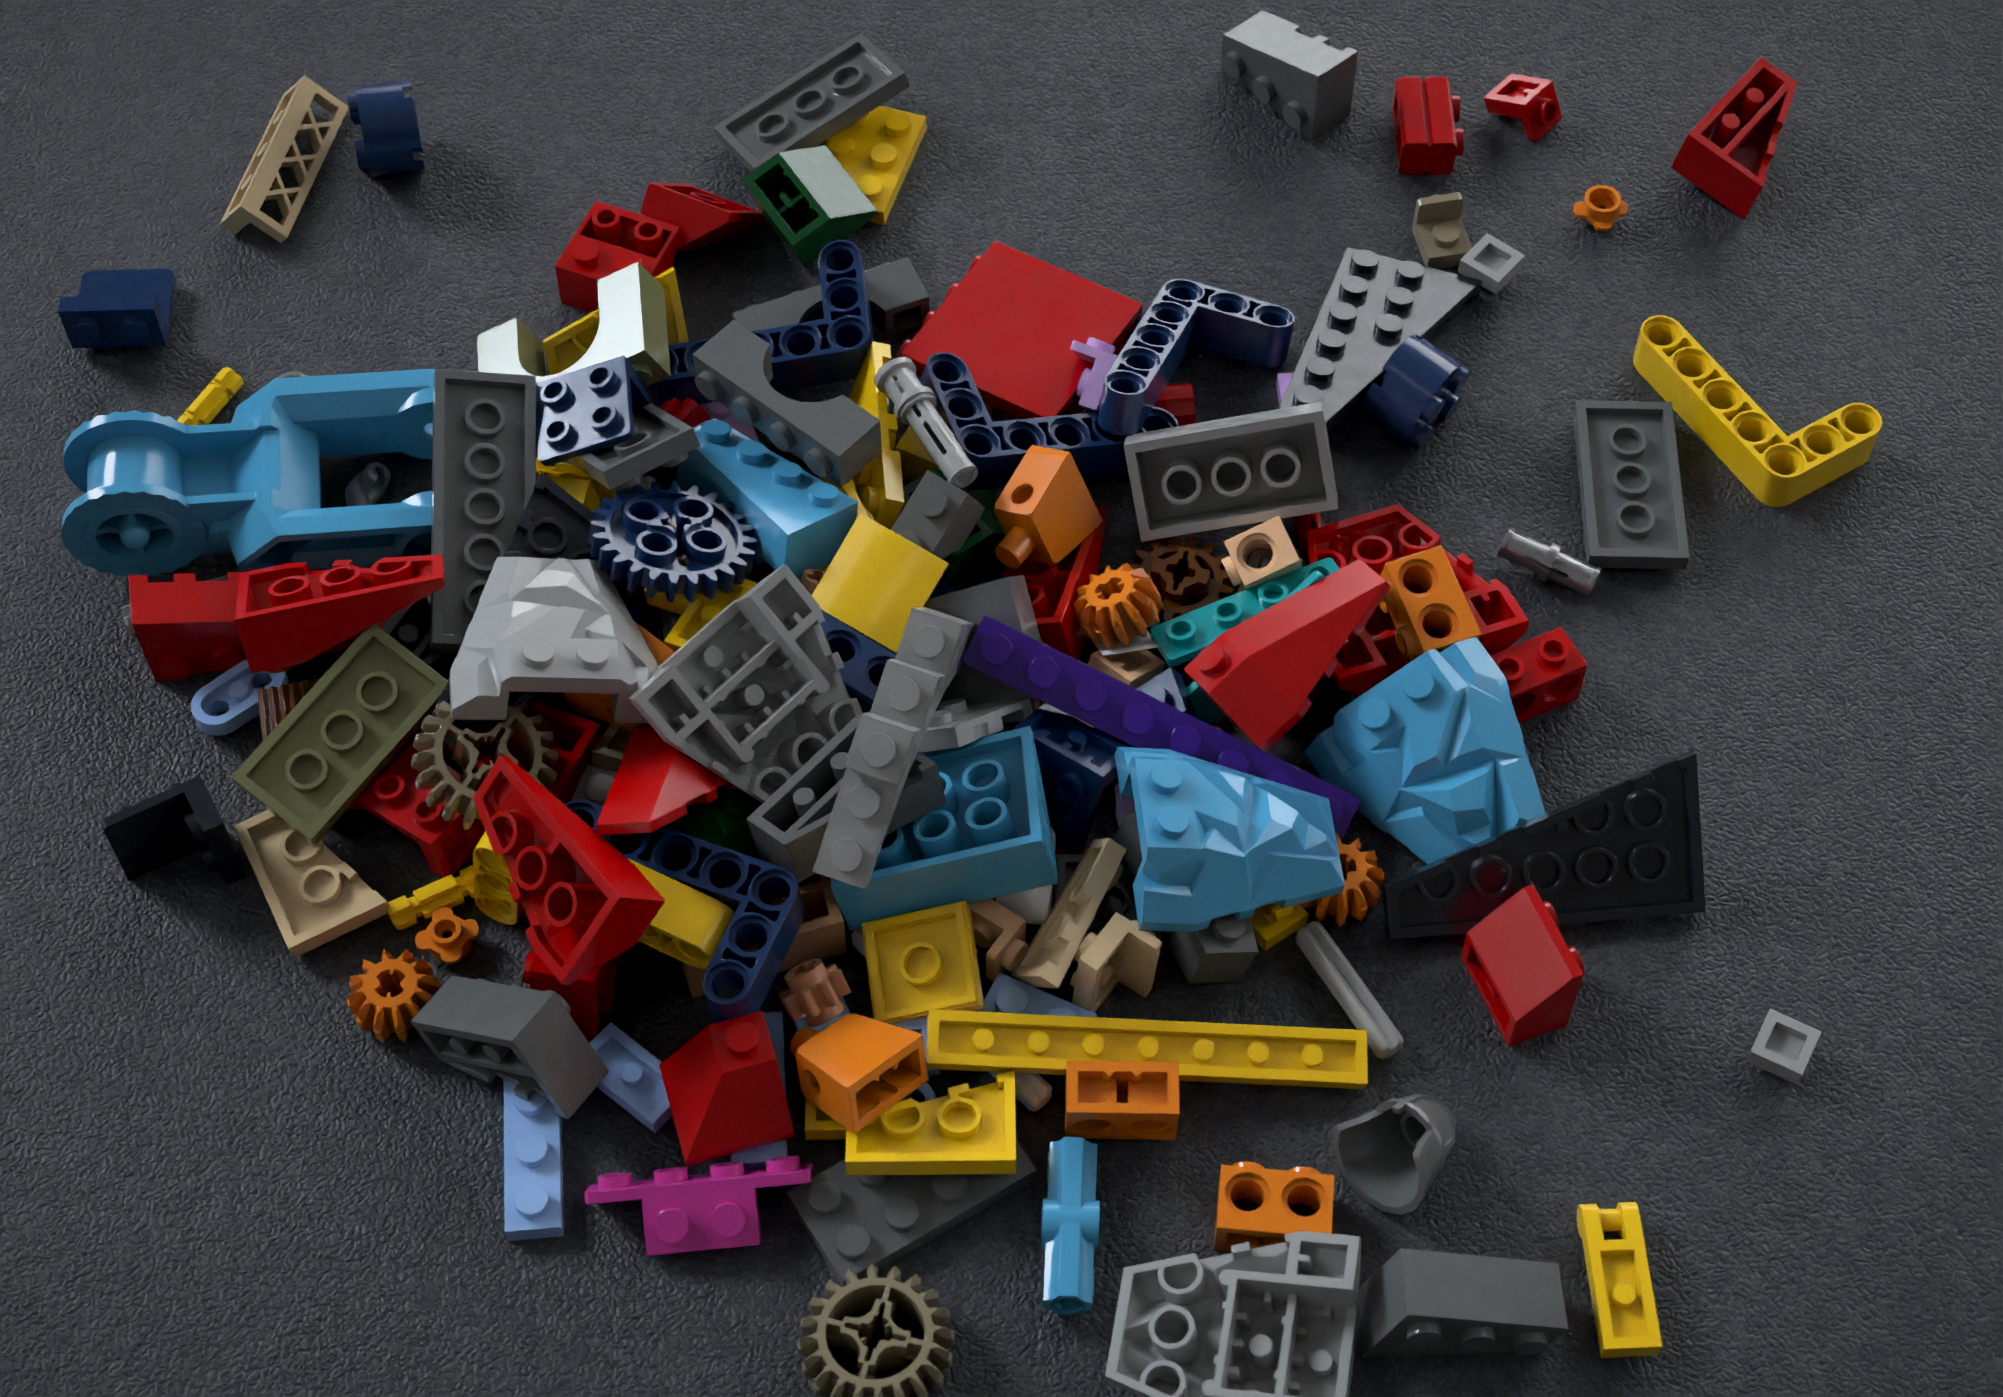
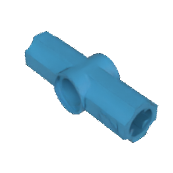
M1063 1137L1059 1141L1050 1142V1150L1048 1152V1198H1043L1041 1250H1045L1043 1309L1054 1311L1058 1315H1078L1084 1311H1092V1301H1094L1095 1269H1093L1094 1252H1098L1100 1201H1096L1097 1144L1090 1143L1082 1137Z

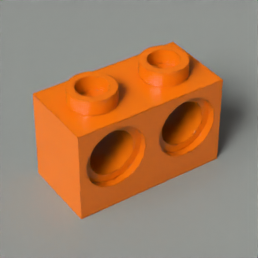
M1442 545L1385 563L1380 576L1387 581L1391 588L1379 606L1384 613L1390 612L1396 626L1395 640L1403 657H1410V660L1413 661L1426 651L1436 649L1438 653H1441L1456 642L1477 637L1478 640L1480 639L1482 633ZM1404 583L1418 584L1425 593L1416 594L1410 592L1404 586ZM1435 627L1445 637L1433 638L1423 628Z
M1067 1060L1065 1137L1176 1140L1180 1116L1179 1062Z
M1248 1161L1237 1162L1233 1165H1221L1217 1195L1214 1250L1232 1252V1245L1249 1242L1251 1249L1286 1242L1285 1234L1300 1231L1332 1234L1335 1175L1321 1174L1320 1171L1310 1167H1294L1289 1171L1265 1169L1258 1163ZM1238 1199H1250L1259 1208L1254 1211H1243L1238 1209L1233 1202ZM1295 1204H1305L1310 1206L1316 1213L1303 1217L1293 1213L1289 1207Z

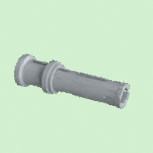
M898 357L890 360L876 373L874 379L876 387L881 393L888 394L895 405L894 413L898 420L913 427L928 453L933 457L947 478V482L959 489L968 486L976 479L978 469L970 461L952 431L935 409L937 403L935 394L931 388L921 384L916 376L917 368L910 358ZM896 376L898 380L895 381L892 377Z

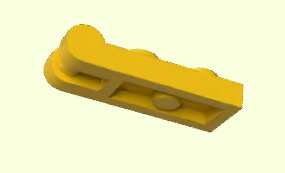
M1619 1202L1616 1208L1599 1209L1597 1204H1579L1577 1207V1226L1583 1243L1601 1358L1659 1355L1662 1349V1341L1637 1203ZM1618 1231L1619 1236H1621L1619 1240H1604L1603 1232Z

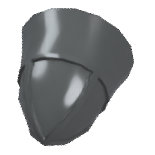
M1415 1094L1400 1099H1389L1380 1103L1375 1110L1333 1127L1332 1147L1337 1165L1348 1184L1370 1205L1382 1212L1404 1215L1415 1211L1424 1199L1432 1180L1443 1168L1445 1159L1455 1143L1456 1119L1449 1108L1439 1098Z

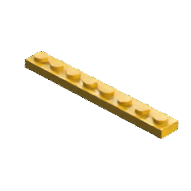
M929 1009L927 1015V1069L1004 1073L1015 1070V1073L1066 1075L1067 1060L1179 1062V1081L1364 1089L1368 1084L1367 1030Z

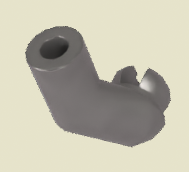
M372 462L359 472L345 489L347 507L375 505L388 488V482L391 478L389 469L382 463Z

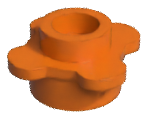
M1596 185L1589 188L1585 193L1584 201L1576 202L1573 207V214L1577 218L1586 219L1596 230L1602 232L1611 230L1613 222L1618 217L1626 216L1628 212V205L1621 201L1619 192L1607 185Z
M440 907L433 911L432 921L428 927L416 934L415 943L420 951H430L432 957L437 961L445 964H455L468 954L471 948V940L476 939L479 935V926L473 919L463 920L455 916L453 910L449 907ZM446 932L452 933V936L449 938L442 937Z

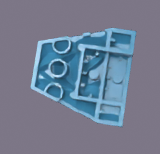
M1477 637L1456 642L1441 653H1438L1436 649L1426 651L1341 708L1334 716V724L1320 733L1304 752L1322 780L1361 798L1362 800L1357 811L1368 818L1372 825L1384 834L1388 833L1406 846L1411 854L1426 865L1546 814L1527 755L1523 734L1514 711L1506 677Z
M1117 747L1115 761L1120 797L1134 798L1142 853V862L1133 883L1139 930L1195 932L1208 928L1211 919L1234 914L1237 920L1252 917L1256 908L1277 902L1283 909L1342 893L1345 882L1328 798L1169 749Z

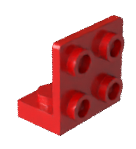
M413 741L359 795L358 801L362 808L416 840L421 847L431 872L440 878H444L451 874L453 875L473 855V851L485 830L481 819H474L471 828L465 830L462 827L464 816L455 813L452 819L444 821L442 814L446 805L443 802L436 806L428 807L426 799L432 789H417L415 781L421 771L414 770L411 767L413 755L419 753L413 747ZM481 760V761L476 765V768H475V771H474L473 774L477 773V771H478L479 768L482 766V764H484V765H489V764H487V763H485L484 761Z

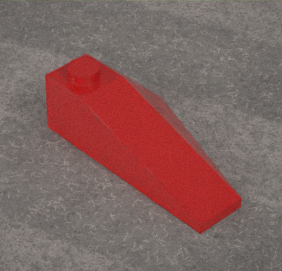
M640 723L633 730L596 823L597 835L651 833L686 815V806L698 802L709 803L717 799V787L725 784L726 789H737L738 787L664 742L649 723Z

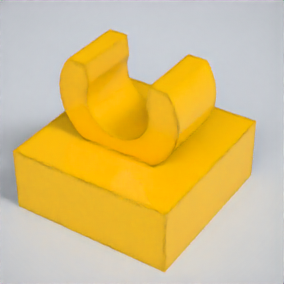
M1277 902L1257 907L1254 915L1251 917L1257 943L1264 951L1268 950L1307 925L1308 913L1300 904L1283 909Z

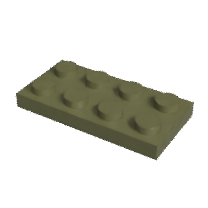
M375 624L362 632L231 778L237 786L315 846L422 726L424 718L433 714L448 680Z

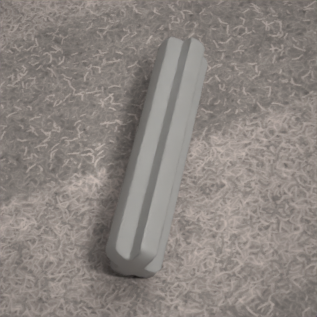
M1313 921L1297 931V945L1358 1030H1367V1043L1375 1055L1383 1060L1399 1052L1404 1042L1402 1035L1323 925Z

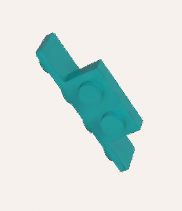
M1332 558L1322 559L1150 628L1151 639L1159 646L1157 648L1167 664L1171 667L1177 666L1196 658L1220 634L1281 602L1314 571H1320L1326 577L1339 570V567Z

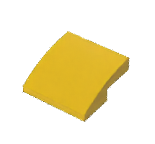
M859 513L814 590L812 597L819 604L821 610L897 653L912 607L925 606L949 563Z

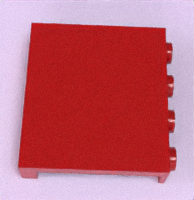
M995 241L983 256L978 255L975 257L968 274L960 283L955 282L950 287L942 305L936 311L932 310L927 314L920 331L912 340L907 339L902 344L897 358H910L917 368L916 376L918 374L922 376L927 359L932 354L948 352L957 355L967 364L984 404L1018 419L1080 414L1084 409L1079 405L1081 397L1076 394L1078 383L1086 368L1092 370L1094 363L1077 357L1070 350L1073 340L1086 344L1089 337L1099 339L1115 346L1114 355L1118 356L1142 319L1143 303Z

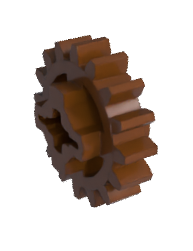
M1173 536L1169 538V545L1162 546L1156 539L1151 540L1150 554L1139 549L1136 551L1135 564L1129 565L1133 569L1143 568L1157 587L1163 606L1158 613L1160 623L1233 595V584L1221 561L1226 556L1213 558L1214 545L1212 543L1200 549L1196 547L1195 536H1190L1186 544H1179L1177 537Z

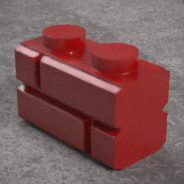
M1399 77L1395 83L1392 103L1399 172L1402 175H1422L1424 171H1427L1429 175L1450 174L1453 171L1455 156H1462L1464 151L1463 128H1455V123H1458L1460 119L1459 95H1451L1450 80L1447 77H1426L1425 80H1421L1420 77Z

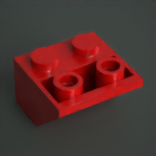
M596 201L555 265L561 303L593 312L599 309L597 280L636 262H639L653 278L672 268L681 234L680 226Z
M1532 884L1522 888L1470 929L1466 934L1461 959L1508 1047L1567 1026L1582 977L1584 976V965L1581 956L1574 946H1567L1559 932V921L1553 906L1548 901H1542Z

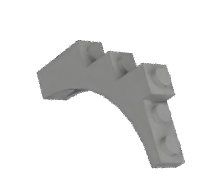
M912 607L896 658L887 660L871 710L860 716L844 765L846 770L812 872L862 889L868 887L913 761L939 702L953 678L960 672L963 663L961 661L967 651L975 623L927 607Z

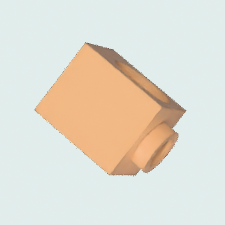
M1279 515L1224 541L1230 556L1221 559L1234 587L1243 583L1247 590L1302 568L1301 561ZM1257 548L1269 549L1273 552V556L1267 566L1254 569L1246 564L1247 557L1253 550Z

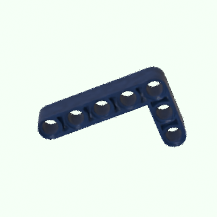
M836 240L825 245L819 253L818 266L824 319L751 331L770 344L773 377L769 384L777 392L857 379L871 342L874 341L867 279L860 251L854 243L847 240ZM711 338L668 345L671 377L648 386L651 404L659 408L668 399L671 401L674 397L680 403L686 398L694 400L699 405L718 402L717 400L711 401L703 396L695 384L692 354Z
M1186 279L1167 281L1105 375L1097 421L1099 426L1108 433L1120 436L1132 435L1138 432L1190 346L1259 366L1278 367L1283 365L1287 361L1295 316L1290 310L1282 306Z
M938 352L932 354L927 359L920 382L923 386L931 388L936 396L937 403L935 409L952 431L970 461L978 469L976 479L963 489L982 490L1005 487L1031 445L1070 452L1083 479L1129 474L1124 450V442L1127 435H1114L1104 431L1097 422L1099 412L992 422L964 360L948 352ZM1153 407L1141 429L1136 433L1177 427L1179 425L1173 414L1165 409Z
M580 799L564 804L597 832L596 823L602 811V805ZM661 827L651 833L600 835L620 853L629 847H639L633 853L623 855L719 900L734 911L735 914L704 973L702 980L703 992L711 1016L716 1023L758 1012L803 922L805 914L798 882L792 872L783 867L666 827ZM676 864H688L682 870L669 871ZM724 881H738L729 888H718ZM773 898H788L780 905H767ZM752 943L765 944L758 951H743L745 947ZM727 990H742L738 996L732 999L719 998Z

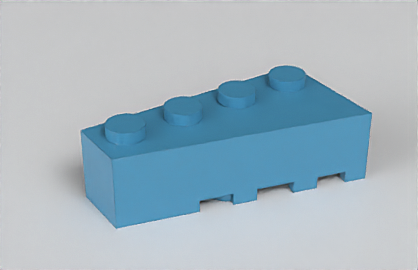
M715 418L693 428L700 446L687 452V459L677 465L676 482L683 491L687 492L695 485L698 486V495L705 497L710 493H717V504L733 502L732 513H743L745 515L744 524L752 525L755 528L753 538L757 539L754 560L759 565L768 563L773 568V572L786 564L799 579L804 570L820 569L831 563L856 520L858 501L842 493L834 485L825 483L806 472L798 464L789 462L770 451L762 443L753 441L731 428L726 422Z

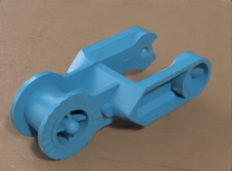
M435 369L276 378L238 405L232 422L226 424L187 426L169 416H161L154 412L142 413L136 410L125 413L115 411L108 415H98L90 421L83 422L77 429L71 432L64 447V469L66 474L79 489L85 492V494L75 499L63 514L61 536L64 546L69 550L72 557L79 559L85 566L93 567L99 572L111 573L117 577L126 575L155 577L162 573H172L180 567H186L192 560L198 558L199 555L233 553L236 565L241 572L296 562H307L309 570H330L335 560H352L353 566L371 568L375 562L387 557L431 555L432 491L417 493L401 503L321 508L320 457L403 452L419 459L432 460L433 377Z

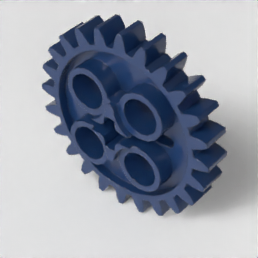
M652 481L650 490H645L636 484L631 489V495L622 490H615L614 500L603 498L601 509H594L588 543L591 544L590 555L599 558L598 569H611L610 580L613 582L627 579L628 591L631 592L642 586L647 588L646 595L650 599L658 592H663L668 602H673L677 594H684L690 603H695L696 593L701 592L705 597L713 600L715 599L716 588L729 594L732 592L733 583L741 585L744 583L746 573H751L757 545V539L753 538L755 528L752 525L744 524L745 515L743 513H732L733 502L717 504V493L715 492L703 497L698 495V486L695 485L685 492L680 490L677 482H672L669 489H662L660 484Z

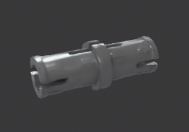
M1510 528L1497 554V557L1501 559L1504 558L1537 573L1536 579L1546 583L1550 579L1583 594L1587 598L1590 596L1602 570L1599 567L1596 568L1561 552L1562 546L1552 543L1551 546H1547L1515 531L1513 528Z

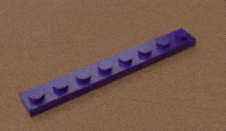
M983 616L961 661L1137 748L1173 750L1328 798L1335 834L1337 833L1341 840L1362 800L1267 752L1263 753L1260 749L989 616Z

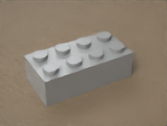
M1322 402L1127 435L1124 442L1141 542L1263 522L1278 515L1281 519L1339 509Z

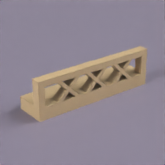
M305 75L283 94L219 225L236 235L248 223H252L282 243L288 237L349 106ZM312 100L332 113L328 122L316 123L310 108ZM308 134L314 153L301 156L294 139L295 135ZM292 166L299 184L298 187L285 189L279 169ZM277 200L283 216L280 224L260 211L264 201Z

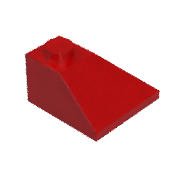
M649 182L640 212L641 215L680 226L681 234L677 251L696 250L761 224L765 220V216L759 210L683 183Z
M763 1011L708 1025L659 1065L686 1167L795 1137L777 1058Z

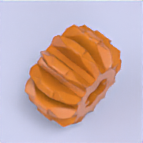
M1128 563L1123 564L1117 570L1107 566L1103 574L1099 576L1089 575L1090 584L1077 588L1078 599L1073 604L1076 611L1075 616L1085 635L1091 639L1093 644L1103 643L1110 649L1118 642H1123L1129 647L1131 639L1137 636L1147 637L1146 628L1160 623L1158 613L1163 608L1161 596L1151 577L1146 574L1143 568L1133 569Z
M1336 833L1345 887L1340 894L1305 902L1300 905L1304 909L1316 908L1315 917L1318 922L1325 919L1327 915L1335 916V921L1341 927L1346 922L1347 915L1361 922L1366 916L1367 908H1375L1378 905L1381 896L1379 888L1383 886L1384 873L1382 872L1383 868L1376 866L1378 858L1375 850L1360 852L1361 843L1359 838L1346 845L1342 844L1341 839Z
M384 949L381 962L375 964L363 959L362 969L364 974L350 976L349 986L352 994L348 995L347 1004L351 1014L356 1016L357 1025L364 1034L374 1031L376 1039L384 1043L392 1033H396L398 1039L406 1043L407 1031L415 1028L410 1021L436 994L441 985L439 979L433 976L432 967L426 959L415 962L413 954L407 949L397 959H393L391 953Z

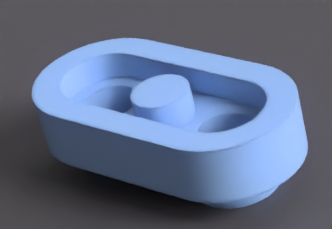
M247 659L243 660L196 692L191 701V711L197 726L204 733L213 736L226 735L237 730L260 714L257 693L259 689L257 688L265 683H269L264 687L265 689H269L271 686L279 687L281 684L289 685L286 671L280 673L262 671L251 674ZM226 711V713L222 715L215 716L219 712Z

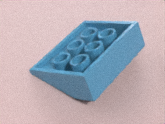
M1030 726L981 737L958 748L920 753L937 764L947 803L885 836L866 889L831 878V890L850 931L861 929V923L961 901H966L970 904L1058 883L1054 841L1034 736Z

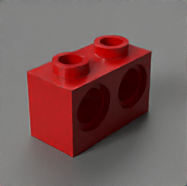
M1562 627L1490 655L1506 677L1511 694L1510 697L1519 723L1579 698L1588 664Z

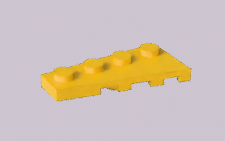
M872 341L851 394L847 398L880 420L882 452L855 475L853 481L857 485L860 500L865 510L871 512L874 521L891 530L904 504L900 452L893 451L898 425L896 415L888 413V398L890 397L888 394L881 393L874 383L878 370L891 360V348L889 344Z

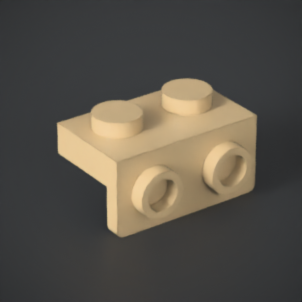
M1116 912L1098 936L1093 932L1089 933L1075 953L1074 960L1078 962V968L1070 981V985L1074 987L1072 1004L1095 1013L1118 982L1146 997L1153 987L1161 941L1156 938L1153 931L1139 930L1137 920L1130 921Z

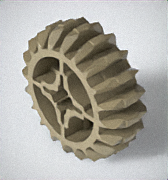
M444 700L437 705L435 711L437 717L428 715L424 718L421 728L425 733H419L415 736L413 747L419 753L413 755L411 767L414 770L421 771L415 781L417 789H432L426 799L428 807L436 806L442 802L446 805L442 814L444 821L452 819L455 813L464 816L462 827L467 830L473 825L474 819H481L473 801V796L499 756H508L516 764L520 762L508 751L507 744L510 738L519 746L524 755L527 765L526 772L544 788L554 785L557 773L551 767L556 765L559 755L558 751L548 748L554 740L553 731H538L544 720L542 713L528 718L524 715L528 706L526 700L518 702L515 708L508 705L506 720L451 719V706ZM485 727L492 730L487 733H476L469 728ZM497 747L492 758L493 762L490 760L489 765L482 764L477 773L473 774L478 762L477 758L480 761L482 755L488 756L492 749ZM442 748L452 753L451 759L461 766L464 774L460 782L447 769Z
M871 1264L867 1269V1278L858 1280L857 1274L848 1269L845 1273L846 1286L841 1287L837 1283L828 1280L825 1285L828 1299L812 1296L809 1306L814 1316L802 1317L800 1329L806 1337L801 1338L797 1345L799 1355L806 1358L801 1364L804 1377L815 1378L812 1386L816 1396L822 1397L831 1393L830 1397H928L926 1387L934 1389L942 1387L944 1375L940 1370L950 1369L953 1363V1355L947 1349L955 1344L954 1331L946 1328L950 1323L948 1309L946 1307L936 1308L939 1303V1295L935 1289L920 1293L922 1280L917 1274L909 1278L905 1283H901V1272L896 1266L889 1271L887 1278L879 1277L877 1267ZM872 1308L865 1316L859 1318L849 1317L858 1311ZM895 1310L906 1315L917 1325L924 1340L911 1338L910 1331L898 1328L894 1324ZM883 1326L885 1340H880L877 1348H873L869 1361L867 1346L873 1345L876 1337L879 1338ZM830 1345L842 1348L843 1354L849 1355L858 1361L859 1372L857 1376L845 1371L836 1363L829 1352ZM889 1369H905L894 1376L880 1379L881 1375Z

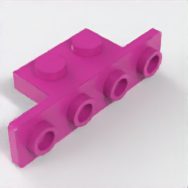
M782 1156L767 1159L766 1168L744 1170V1164L741 1161L710 1165V1173L688 1175L687 1167H670L653 1171L654 1179L632 1181L630 1172H618L598 1176V1184L590 1185L584 1192L585 1204L641 1199L647 1256L760 1245L762 1241L757 1188L812 1182L814 1171L813 1164H800L799 1156Z

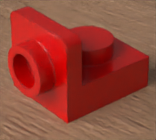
M1511 73L1484 97L1488 113L1522 119L1528 140L1538 141L1562 119L1553 80Z

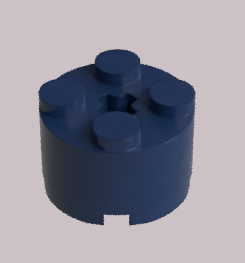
M411 79L357 85L356 93L347 94L351 122H353V125L361 124L363 136L361 140H354L358 166L361 170H369L370 177L425 170L424 161H415L414 153L423 151L413 96L405 97L404 91L413 90Z
M1416 334V337L1411 335L1406 338L1384 364L1382 369L1386 373L1379 386L1374 382L1372 383L1363 401L1361 412L1407 445L1420 451L1425 447L1435 431V427L1432 426L1438 418L1446 422L1461 402V397L1457 393L1463 388L1472 371Z

